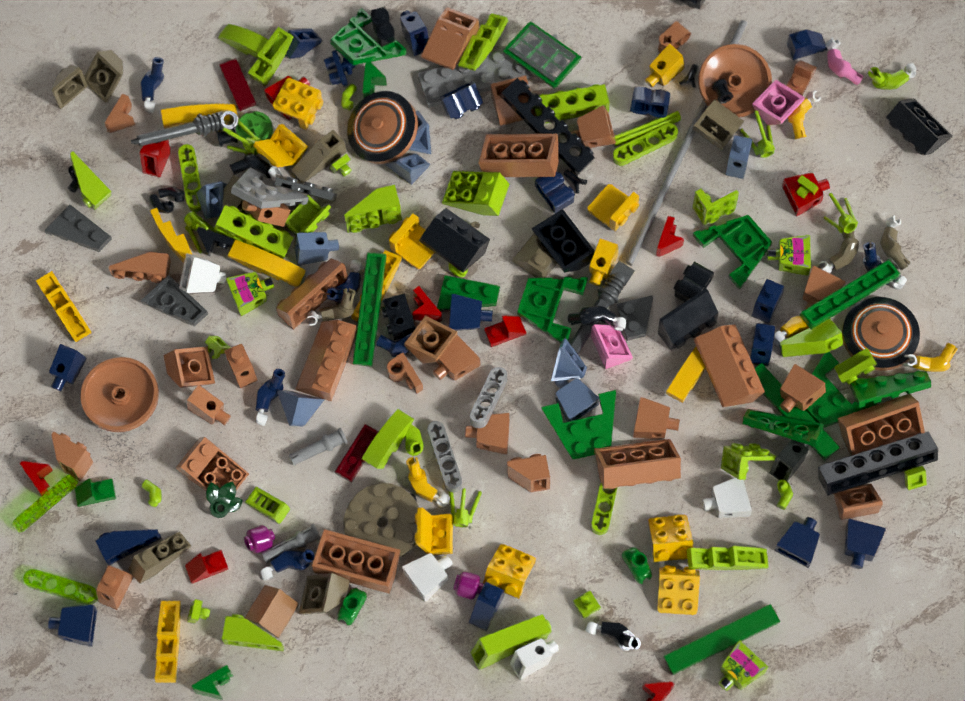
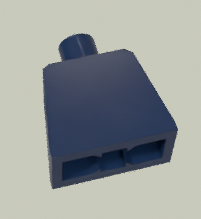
M406 10L400 15L401 28L413 55L416 56L423 53L429 40L427 27L416 11L410 13V11Z
M766 279L755 302L751 317L769 324L783 295L784 286ZM761 307H766L768 311L762 310Z
M452 294L449 327L456 331L480 329V321L492 322L493 310H482V301Z
M756 323L750 355L752 364L759 365L762 363L764 366H769L775 326ZM758 351H763L765 354H764V355H761V354H758L757 352H758Z
M60 344L49 370V373L55 377L51 388L61 392L66 382L73 385L87 358L77 350Z
M806 517L803 524L795 521L777 543L775 551L809 568L820 536L818 532L814 531L817 521L811 517Z
M848 519L845 531L844 553L847 556L853 557L851 563L853 568L863 569L865 560H873L886 528Z
M94 605L63 607L60 618H49L48 628L58 630V636L61 640L93 647L98 610Z

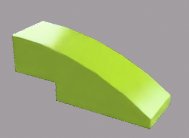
M227 24L218 36L219 40L243 54H250L257 59L258 53L269 40L251 30L233 24Z
M278 27L258 53L257 61L248 71L250 77L266 86L282 62L293 40V36Z
M397 409L377 433L362 459L376 469H384L392 452L396 453L414 418Z

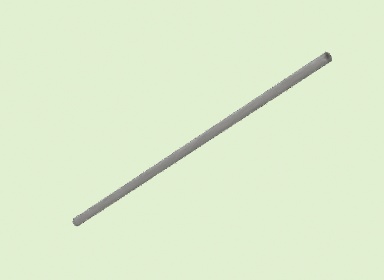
M745 20L740 21L730 44H738L747 25ZM704 100L626 260V264L630 266L635 261L695 135L693 126L708 107Z

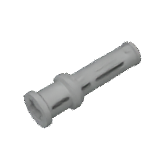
M340 427L338 431L328 436L326 434L323 435L322 440L289 454L295 466L326 450L333 451L334 447L343 443L347 444L348 442Z
M313 523L310 528L301 532L297 531L295 536L261 553L266 563H268L285 551H292L300 546L305 548L306 544L316 539L321 540V537Z

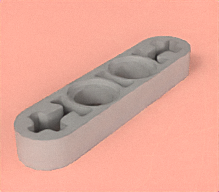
M496 367L490 371L470 413V423L473 427L483 428L487 425L508 380L507 371L504 368ZM490 388L497 389L494 393H489L487 390ZM489 402L490 405L487 407L481 406V403Z
M433 421L427 428L428 437L445 488L449 492H457L462 487V478L445 427L441 422ZM433 428L439 430V439H437L436 433L433 432ZM439 444H445L448 448L444 452H439L436 447ZM445 461H450L453 463V467L451 469H444L442 464ZM453 474L454 481H457L456 486L449 484V475Z

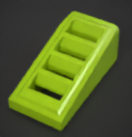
M257 486L245 501L247 505L278 524H281L290 511V507L285 502ZM260 494H261L262 497H261L260 500L257 502V504H255V501L257 500V498H258V497L260 496ZM275 503L274 506L272 507V509H271L270 512H269L268 510L270 509V507L272 506V504Z

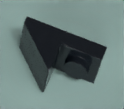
M200 227L197 228V232L209 256H211L215 243H217L218 247L227 250L228 247H232L235 241L233 238Z

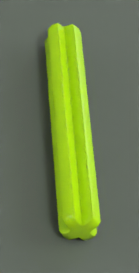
M678 111L667 114V117L657 118L614 135L616 140L615 146L634 140L665 124L677 123L681 121V115Z

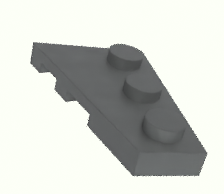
M276 177L275 185L336 201L337 194L332 193L333 189L322 186L320 190L315 188L316 184L304 182L303 185L297 183L298 179L287 177L285 180Z
M69 205L44 230L46 234L61 237L63 240L78 243L80 246L100 252L112 240L108 233L72 205Z

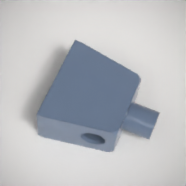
M734 136L726 176L744 179L752 139ZM739 162L741 166H735L734 163Z
M325 232L297 233L294 248L297 266L328 260L330 251L339 250L338 239L328 240L327 233Z
M578 378L570 383L567 380L555 381L559 388L555 393V400L559 403L567 422L581 418L599 405V397Z

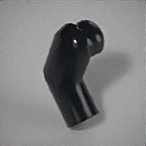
M71 165L68 168V172L72 182L68 189L76 193L79 186L73 166Z
M174 186L158 189L160 198L173 196L175 202H182L185 199L183 190Z
M153 194L148 198L152 206L157 208L160 213L169 214L174 209L172 201L161 202L157 194Z

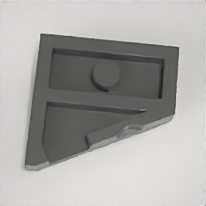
M652 295L617 304L619 316L626 320L624 332L627 341L646 336L653 302Z

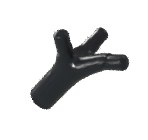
M692 64L687 76L679 82L680 85L691 82L692 87H696L695 75L699 68L698 65Z
M569 169L564 172V176L574 184L576 193H579V184H587V180L579 178Z

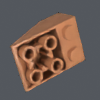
M447 7L438 18L421 58L454 70L461 60L472 35L476 36L479 30V19Z
M200 437L175 467L205 491L211 482L219 488L228 482H234L237 490L249 475L246 470L206 437Z

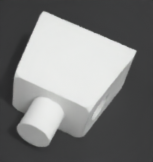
M186 253L179 289L186 293L214 292L217 283H225L226 273L219 272L220 266L216 263Z
M737 478L712 487V497L702 499L704 510L716 509L718 518L749 517L751 515L752 509L744 481Z
M430 553L404 565L402 568L403 573L426 602L447 582L448 575L444 570L453 565L447 555L437 561L433 554Z
M539 639L516 650L510 664L518 678L522 680L549 664L552 654L559 651V648L554 640L545 643L543 639Z

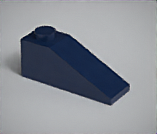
M157 529L112 531L110 533H103L95 541L106 563L112 565L162 539Z

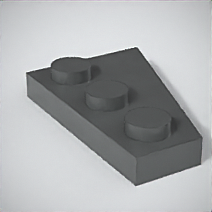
M169 275L141 300L143 304L194 327L208 315V311L189 293L179 289V284Z

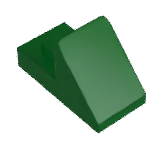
M372 62L365 63L363 98L375 93V86H387L385 75Z
M91 478L75 487L78 507L117 499L113 479L92 482Z
M225 665L191 686L196 694L223 700L216 686L225 685L233 675L228 666Z

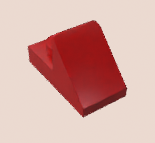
M667 217L657 247L656 256L658 257L683 246L684 238L675 236L677 225H674L675 217Z
M420 286L413 289V301L419 307L412 312L413 320L422 321L427 316L439 323L443 321L442 313Z
M502 316V322L484 328L491 347L527 334L520 316Z
M20 462L19 464L42 497L45 499L51 495L47 490L50 486L44 479L46 475L53 471L51 466L43 463Z
M222 550L204 557L199 553L185 564L192 584L229 570Z
M669 681L643 684L642 689L653 697V699L649 697L647 701H664L673 690L675 683Z

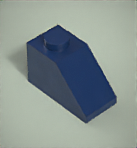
M312 28L289 30L288 33L293 36V40L285 56L289 59L301 58L321 44L323 40Z
M805 29L789 34L787 46L793 60L828 50L822 33Z
M485 582L475 603L469 623L487 631L504 598V590Z

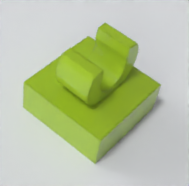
M345 154L330 166L332 172L336 173L340 170L344 177L352 171L347 165L351 160L350 157Z
M803 175L797 181L801 187L796 193L803 199L808 192L815 195L819 189L817 185Z
M209 336L205 341L208 345L209 353L212 349L214 350L212 359H218L221 354H225V350L231 348L219 336Z
M923 466L904 471L905 486L908 491L927 485L926 470Z
M591 591L573 600L583 619L601 609Z
M195 599L191 603L187 619L188 623L195 624L199 618L204 620L209 618L210 609L201 608L203 601Z

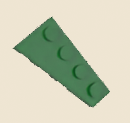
M916 371L873 378H859L850 384V388L858 407L861 408L867 402L879 403L881 398L890 396L893 399L899 397L903 392L911 394L931 388V379L927 371Z
M747 409L743 416V424L749 427L764 430L816 447L824 428L822 423Z

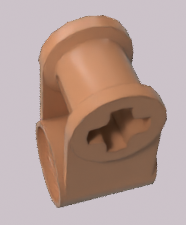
M674 22L659 37V53L669 44L677 50L688 41L691 32L679 22Z

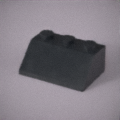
M915 98L899 101L886 116L890 121L889 124L894 129H898L902 133V137L906 141L911 142L915 146V150L921 155L932 154L953 137Z
M447 208L434 217L419 239V242L462 273L486 253L490 241L487 236Z
M563 209L532 228L534 234L564 273L581 270L591 263L595 250Z
M707 288L659 319L658 335L671 351L675 348H681L691 337L696 338L706 327L711 328L717 323L719 313Z

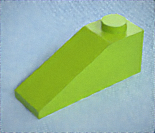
M72 151L70 153V160L83 198L82 201L88 208L92 207L96 210L111 196L112 191Z
M828 319L812 330L808 328L780 342L781 355L783 357L828 353L843 345L842 332L831 319Z
M232 614L231 617L226 616L222 635L224 644L284 652V646L280 641L246 618H243L244 616Z

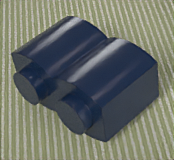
M472 81L439 97L447 116L451 119L454 118V120L463 117L464 113L468 110L472 112L479 109L480 105L484 103L476 84Z
M641 86L634 87L630 111L640 115L650 114L654 117H667L670 92L661 89L651 90Z
M556 172L555 177H539L535 180L536 189L554 213L574 203L575 193L570 186L567 187L564 184L565 180L560 172Z

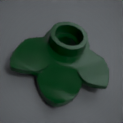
M212 482L209 483L206 490V499L210 503L209 509L212 516L223 518L228 512H236L241 507L243 500L235 497L236 486L234 482H228L221 486V488ZM218 505L223 507L221 512L217 510Z

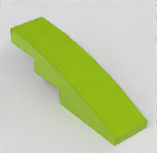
M490 13L486 24H481L476 36L472 35L458 64L459 67L475 71L482 64L501 36L508 22L506 16Z
M732 546L730 548L687 549L688 569L753 570L769 568L766 548Z

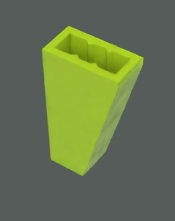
M541 614L479 638L470 652L478 670L513 655L516 650L539 639H547L552 632L550 622Z

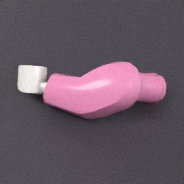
M832 37L826 43V47L829 50L827 52L828 67L840 78L845 77L855 85H858L862 81L863 75L851 68V63L842 59L841 52L836 49L840 45V41L838 39L834 41Z

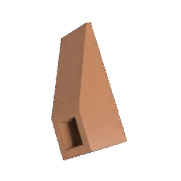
M148 252L110 265L109 270L111 275L118 279L126 277L136 281L145 279L160 283L169 275L171 259L169 254Z

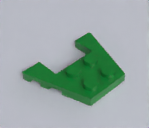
M362 8L330 40V44L352 65L404 56L407 51L397 40L381 47L362 29V27L372 22L371 16Z
M749 215L693 233V237L703 248L717 238H720L741 262L742 265L728 276L738 289L742 288L772 245L769 237Z
M564 277V279L528 278L517 315L561 343L565 338L568 341L572 328L553 322L564 290L583 295L588 277H581L579 279H571V277Z
M830 352L824 354L812 375L825 382L826 392L806 409L817 423L824 424V428L838 423V418L877 405V403L874 404L871 401L865 403L864 407L859 408L856 401L851 404L832 384L826 375L834 370V367L839 362Z
M616 390L598 394L602 414L563 423L559 403L541 407L572 460L595 455V449L611 447Z

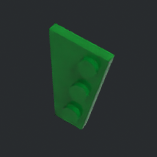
M445 275L437 308L440 312L451 309L452 294L482 301V307L496 306L500 286Z

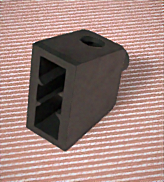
M791 440L776 457L770 474L778 480L784 479L788 482L803 463L809 451V445Z

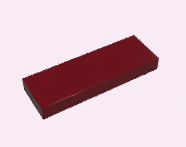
M235 58L220 64V69L239 111L257 105L237 59Z
M364 424L335 470V474L352 483L365 463L362 459L363 455L379 431Z

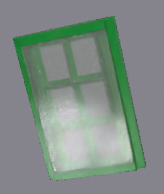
M532 21L527 23L503 50L504 54L554 89L582 59L580 55Z

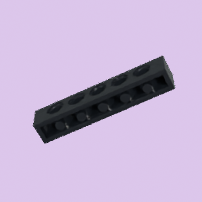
M516 78L501 93L500 97L536 134H557L558 136L563 135L566 137L567 141L565 143L558 141V157L578 176L594 161V152L588 146L584 147L580 143V137L575 133L572 134L567 129L568 125L563 120L559 121L554 116L555 112L549 106L547 108L544 106L541 97L536 93L533 94L529 90V85L524 80L520 81ZM522 95L526 96L528 98V102L521 103L518 100V97ZM538 109L541 115L533 116L531 110ZM551 122L554 128L548 130L544 127V123ZM570 149H577L579 151V155L572 156L570 154Z
M929 431L919 433L906 439H900L887 445H881L878 448L862 451L859 454L818 466V479L827 496L938 461V447Z

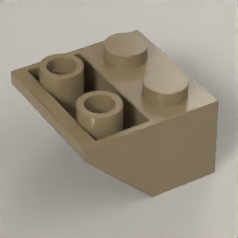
M714 100L695 123L693 130L722 151L744 121Z

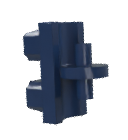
M337 50L331 51L333 56L324 59L328 71L337 68L336 72L328 74L332 85L342 83L343 87L348 86L345 72L351 75L356 65H352L345 57L343 58L344 62H342Z

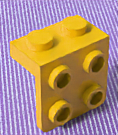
M288 78L273 103V109L298 119L300 128L307 130L309 125L313 124L317 110L322 108L321 90Z
M284 124L278 125L270 139L256 141L253 144L257 152L265 156L270 161V164L276 167L297 164L308 148Z
M608 184L588 206L587 211L613 231H616L626 223L629 215L638 209L640 205L639 195L632 192L628 197L612 184Z
M414 213L409 218L406 217L401 223V227L397 231H393L389 237L390 250L401 256L416 269H421L435 253L419 242L426 229L420 226L419 217Z
M419 507L415 514L417 525L415 543L427 554L432 553L433 556L453 554V516L451 514L431 515L423 507Z
M687 515L650 518L648 524L652 539L653 561L687 559V549L693 548V538Z
M500 544L487 566L483 584L488 582L503 589L504 593L519 599L522 595L526 579L536 562V558L505 544Z
M665 565L664 568L659 567L658 612L685 615L697 614L700 584L699 570L688 569V567L677 569L671 565Z

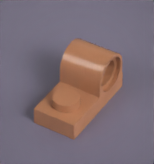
M404 353L397 355L388 362V376L392 381L400 382L405 379L410 390L414 389L416 394L423 390L421 380ZM394 368H401V371L397 373L392 370Z

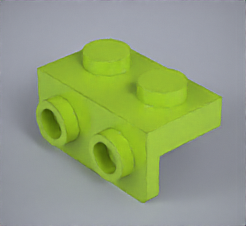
M866 348L838 364L834 369L839 375L840 381L843 384L847 383L849 385L858 380V375L862 373L866 375L875 370L874 366L877 363L869 349Z

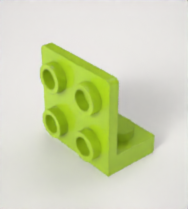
M701 188L695 191L692 208L703 225L712 224L719 217L725 214L730 215L735 211L739 192L735 190L712 202L709 194L704 193Z
M732 443L731 446H723L721 469L738 480H746V473L749 469L748 461L775 460L776 456L770 453V450L761 448V445L757 443H749V446Z

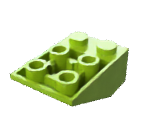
M453 171L442 204L480 215L499 216L510 183L500 172Z
M395 184L377 188L344 214L348 233H358L367 228L375 229L380 227V225L395 224L402 220Z

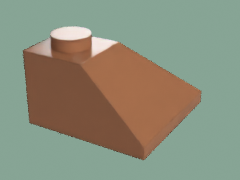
M207 346L175 349L163 355L167 374L180 388L215 384Z

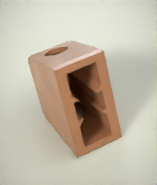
M600 106L578 118L579 129L571 132L572 134H577L583 144L589 148L616 143L609 112L604 106Z
M245 200L242 202V209L248 211L256 220L282 227L285 226L291 211L284 203H281L280 207L260 209Z
M813 266L802 297L804 301L808 302L805 309L845 286L846 281Z
M456 335L437 360L439 367L433 373L439 380L448 374L455 381L481 365L480 358Z
M243 344L224 351L240 388L258 381ZM248 372V374L241 376V373Z
M794 364L780 389L781 397L785 399L780 407L787 413L794 406L801 411L806 410L826 392L825 382L797 364Z
M200 385L195 388L187 399V409L212 425L217 420L225 426L231 418L228 413L223 411L224 403Z
M640 397L633 438L664 439L666 429L678 431L680 419L669 418L670 407Z
M510 414L491 415L487 425L483 428L466 426L465 437L477 438L476 445L478 449L508 454Z
M108 565L96 589L99 603L118 610L134 576Z

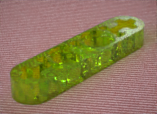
M71 474L62 478L15 518L12 523L14 528L18 532L28 529L77 486L78 481Z
M36 569L26 571L23 576L25 584L34 590L86 605H92L98 600L96 589L91 585ZM35 575L37 579L42 580V586L39 581L34 580L31 583L29 577H33ZM49 580H56L57 585L55 588L48 589L46 587ZM68 585L75 586L73 594L68 595L65 593V588ZM80 587L83 593L91 591L93 597H89L87 600L85 595L80 594Z

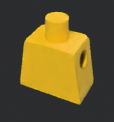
M669 44L649 65L651 74L645 79L646 83L650 87H653L658 82L663 86L669 83L685 69L683 55Z
M599 239L589 266L590 273L592 274L589 283L600 286L603 278H609L619 254L618 244Z

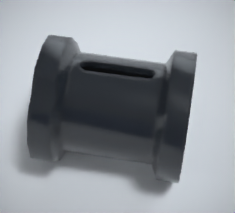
M725 79L717 80L711 86L712 90L716 92L717 100L720 104L727 103L733 98V94L729 91L728 83Z
M235 127L231 129L234 133H236ZM216 131L220 147H223L224 144L238 143L236 138L225 131Z

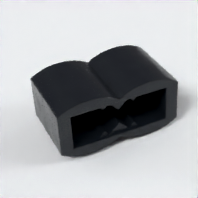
M381 7L371 10L372 27L377 36V43L383 47L395 41L394 28L390 23L387 9Z
M694 261L691 266L688 265L685 268L683 279H678L673 288L675 290L674 296L686 302L708 287L713 279L714 272Z

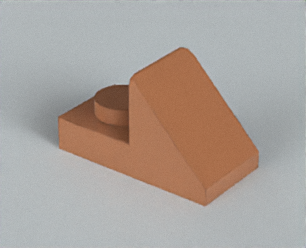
M800 60L794 67V72L787 87L803 96L817 67Z
M122 93L106 119L105 126L108 132L112 133L135 125L133 117L128 115L132 108L129 96Z

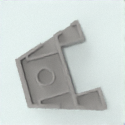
M249 168L232 186L231 190L233 195L260 209L280 207L281 203L295 206V202H301L302 205H305L309 198L296 190L282 194L277 191V188L263 184L264 174L253 168Z

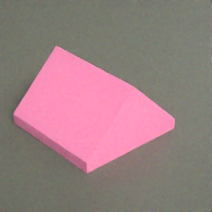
M775 80L754 101L752 106L758 111L767 125L782 124L805 100V97Z
M594 324L592 326L591 338L605 369L633 359L622 332L615 330L614 325Z

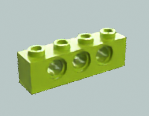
M594 84L586 88L578 87L570 91H557L554 94L539 95L546 108L550 105L557 106L551 109L555 112L554 116L559 121L582 117L600 106H604L609 112L610 103L605 84ZM534 109L535 115L540 116V110Z
M224 206L214 227L215 231L234 240L250 244L283 259L294 238L285 230L279 231L273 228L272 224L256 220L251 214L245 215L239 212V209L234 206ZM233 221L241 222L242 226H234ZM250 229L258 230L259 235L251 234ZM267 237H273L276 243L268 242Z

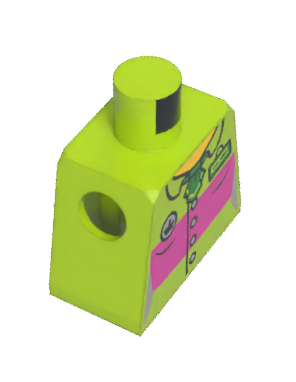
M810 235L780 239L778 249L767 250V260H778L779 271L809 276L811 269Z
M257 272L226 278L241 316L266 303L265 291L275 288L271 277L260 281Z
M739 640L721 666L720 671L725 676L718 684L725 691H728L733 685L742 690L765 674L768 666Z

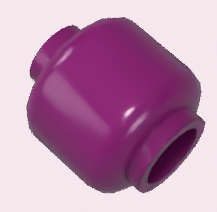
M264 525L249 529L244 537L246 548L255 554L271 548L273 540H275L273 531Z
M463 571L460 575L457 574L453 590H456L457 596L473 600L477 594H480L483 583H480L479 575Z

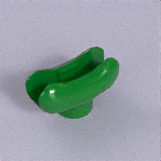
M636 547L623 551L622 559L634 579L639 584H642L645 578L651 580L652 571L647 563L646 555Z
M356 587L351 589L338 611V621L344 620L347 626L352 625L367 599V593Z

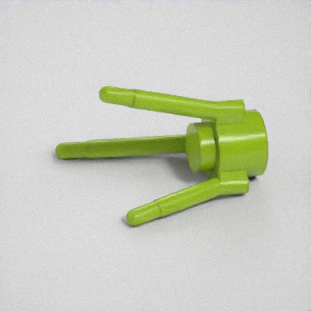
M756 110L755 116L762 140L757 143V147L752 141L751 147L754 149L755 155L760 154L761 158H766L775 153L770 125H767V139L759 113ZM741 128L740 132L743 134V136L746 138H750L747 135V133Z
M238 120L237 124L251 138L244 139L225 127L222 129L243 142V147L245 148L242 149L228 145V149L244 154H258L253 144L256 141H261V139L256 137L241 121Z
M829 193L841 216L838 219V224L826 216L823 219L837 228L840 233L843 231L845 233L853 232L857 228L858 221L854 217L848 199L844 198V202L849 215L845 214L833 194Z
M194 211L188 213L184 218L186 223L185 229L188 231L200 254L202 250L192 230L197 231L198 227H203L205 230L209 229L212 232L223 235L215 231L214 227L208 224L202 217H199Z
M462 489L460 509H457L456 512L453 492H449L453 526L466 528L469 523L472 524L473 515L482 494L481 491H478L469 514L468 510L464 509L466 489Z

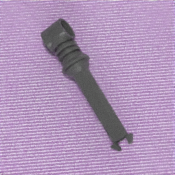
M221 110L207 116L198 114L193 122L137 135V139H132L131 144L144 146L193 133L205 137L208 133L221 131L224 127L227 129L234 128L238 123V116L235 112L229 110ZM228 114L230 122L225 124L224 117Z
M618 261L607 281L602 287L597 289L598 299L594 306L608 308L610 305L617 303L621 290H623L635 270ZM598 322L590 325L582 323L571 340L570 345L579 357V352L591 335L592 326L598 324Z

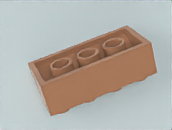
M486 134L478 163L482 172H500L503 177H555L559 163L558 135Z
M332 258L327 262H323L314 274L306 277L305 282L300 287H295L290 296L282 299L277 304L276 311L278 316L294 330L307 318V314L310 311H315L328 299L327 295H330V293L326 292L329 288H336L346 282L348 277L345 264Z
M341 320L321 322L295 388L296 391L332 402L356 339V325Z
M735 324L720 326L694 339L722 407L753 403L765 392Z
M906 394L838 418L841 436L850 456L896 442L900 439H906L919 433H925L919 402L911 394Z
M671 439L595 449L599 479L604 489L634 486L643 483L652 484L657 481H672L681 478V457Z
M324 529L312 568L315 574L333 573L350 580L349 583L390 594L396 576L400 550Z

